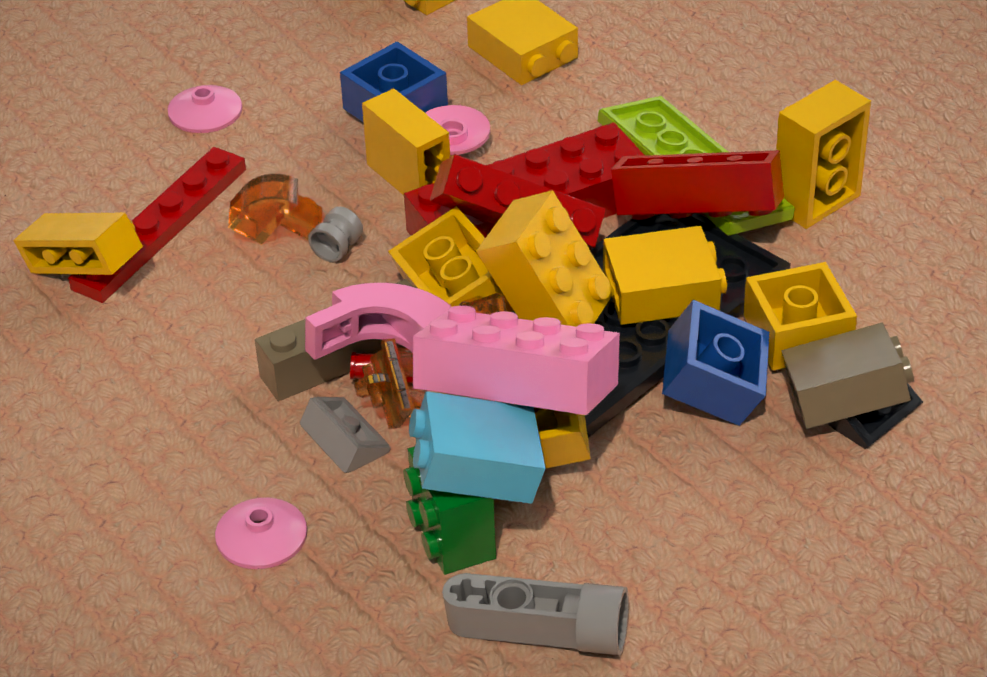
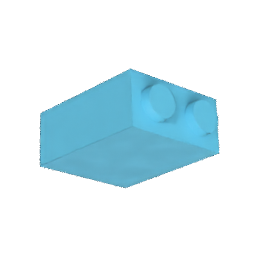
M426 391L420 409L412 411L409 424V435L416 438L413 466L420 470L422 489L532 504L546 469L534 407Z

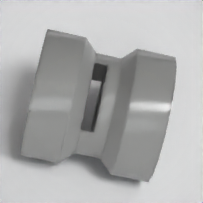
M334 207L325 216L323 223L318 224L308 236L310 247L323 260L337 262L347 253L349 246L356 243L362 236L363 225L358 216L348 208Z

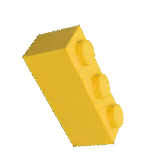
M126 212L44 213L13 240L28 269L33 274L113 275L143 247L135 232V226L128 218Z

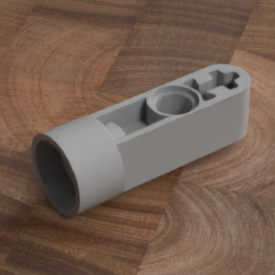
M470 573L455 575L447 580L443 586L442 593L448 626L458 636L572 648L592 653L622 654L629 613L627 587L591 583L573 584Z

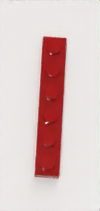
M212 147L132 220L135 232L143 247L113 275L72 274L68 278L71 291L104 303L246 171L245 158L217 147Z

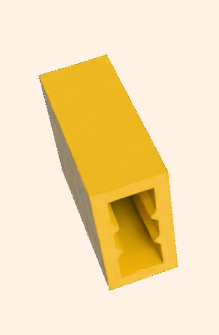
M501 0L467 16L468 47L521 86L578 58V27L539 0Z
M394 88L363 102L362 110L367 165L403 195L405 192L435 183L441 162L450 157L449 132Z
M701 226L603 239V271L615 291L612 299L621 325L680 317L692 300L720 311L721 293L727 292L726 275L723 268H717L713 241L707 242Z

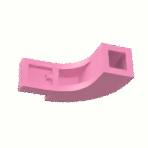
M364 283L344 287L332 292V306L305 317V351L316 360L361 340L382 339L398 343L413 353V336L428 326L431 321L436 320L447 312L452 306L429 292L407 285Z

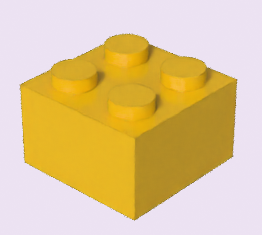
M826 262L746 277L743 315L747 323L770 332L768 363L772 371L786 368L781 350L856 330L857 314Z

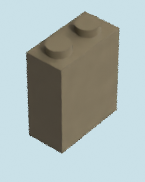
M883 322L781 350L790 387L806 429L911 401L907 383L914 382V376L907 356H903L898 337H890Z

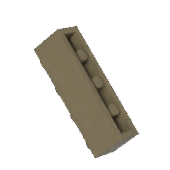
M407 279L394 283L413 287ZM304 319L255 339L259 376L279 402L349 373L352 352L388 355L385 342L388 340H361L314 360L305 351ZM393 342L395 352H401L407 349L406 347Z

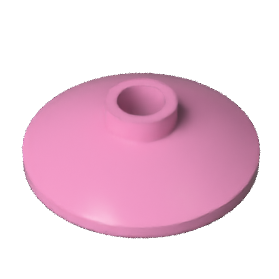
M202 85L184 90L177 94L168 105V117L171 123L177 128L191 133H210L222 130L233 124L242 112L240 97L234 91L217 85Z
M446 105L425 112L449 132L450 155H460L474 151L481 147L489 138L490 123L486 116L476 109L461 105Z
M255 498L235 505L221 517L215 531L216 545L221 555L230 563L247 569H266L287 562L301 550L307 537V526L303 514L294 505L276 498Z

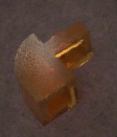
M285 174L258 176L247 182L230 201L228 227L261 245L279 225L308 240L310 232L318 224L322 223V207L317 205L312 199L299 195L298 179Z

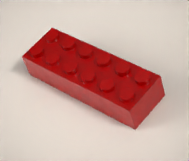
M613 122L503 160L495 161L487 166L605 208L604 219L617 214L611 168L622 156L645 155ZM435 183L427 184L404 193L406 230L410 236L451 210L450 208L430 202ZM464 214L485 238L495 226V224Z

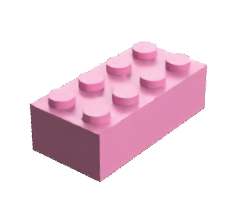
M454 306L413 336V388L587 415L618 385L620 333L604 331V327L598 324L587 323L574 327L561 325V321L555 318L544 317L532 321L518 319V315L513 312L502 311L489 315L476 313L475 308L470 306Z

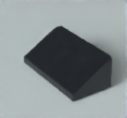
M907 383L911 401L830 422L828 425L866 449L923 403V401Z

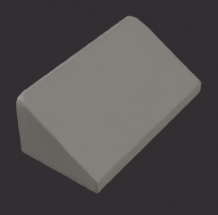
M344 397L310 398L300 425L343 472L354 471L389 453L391 449L389 444Z

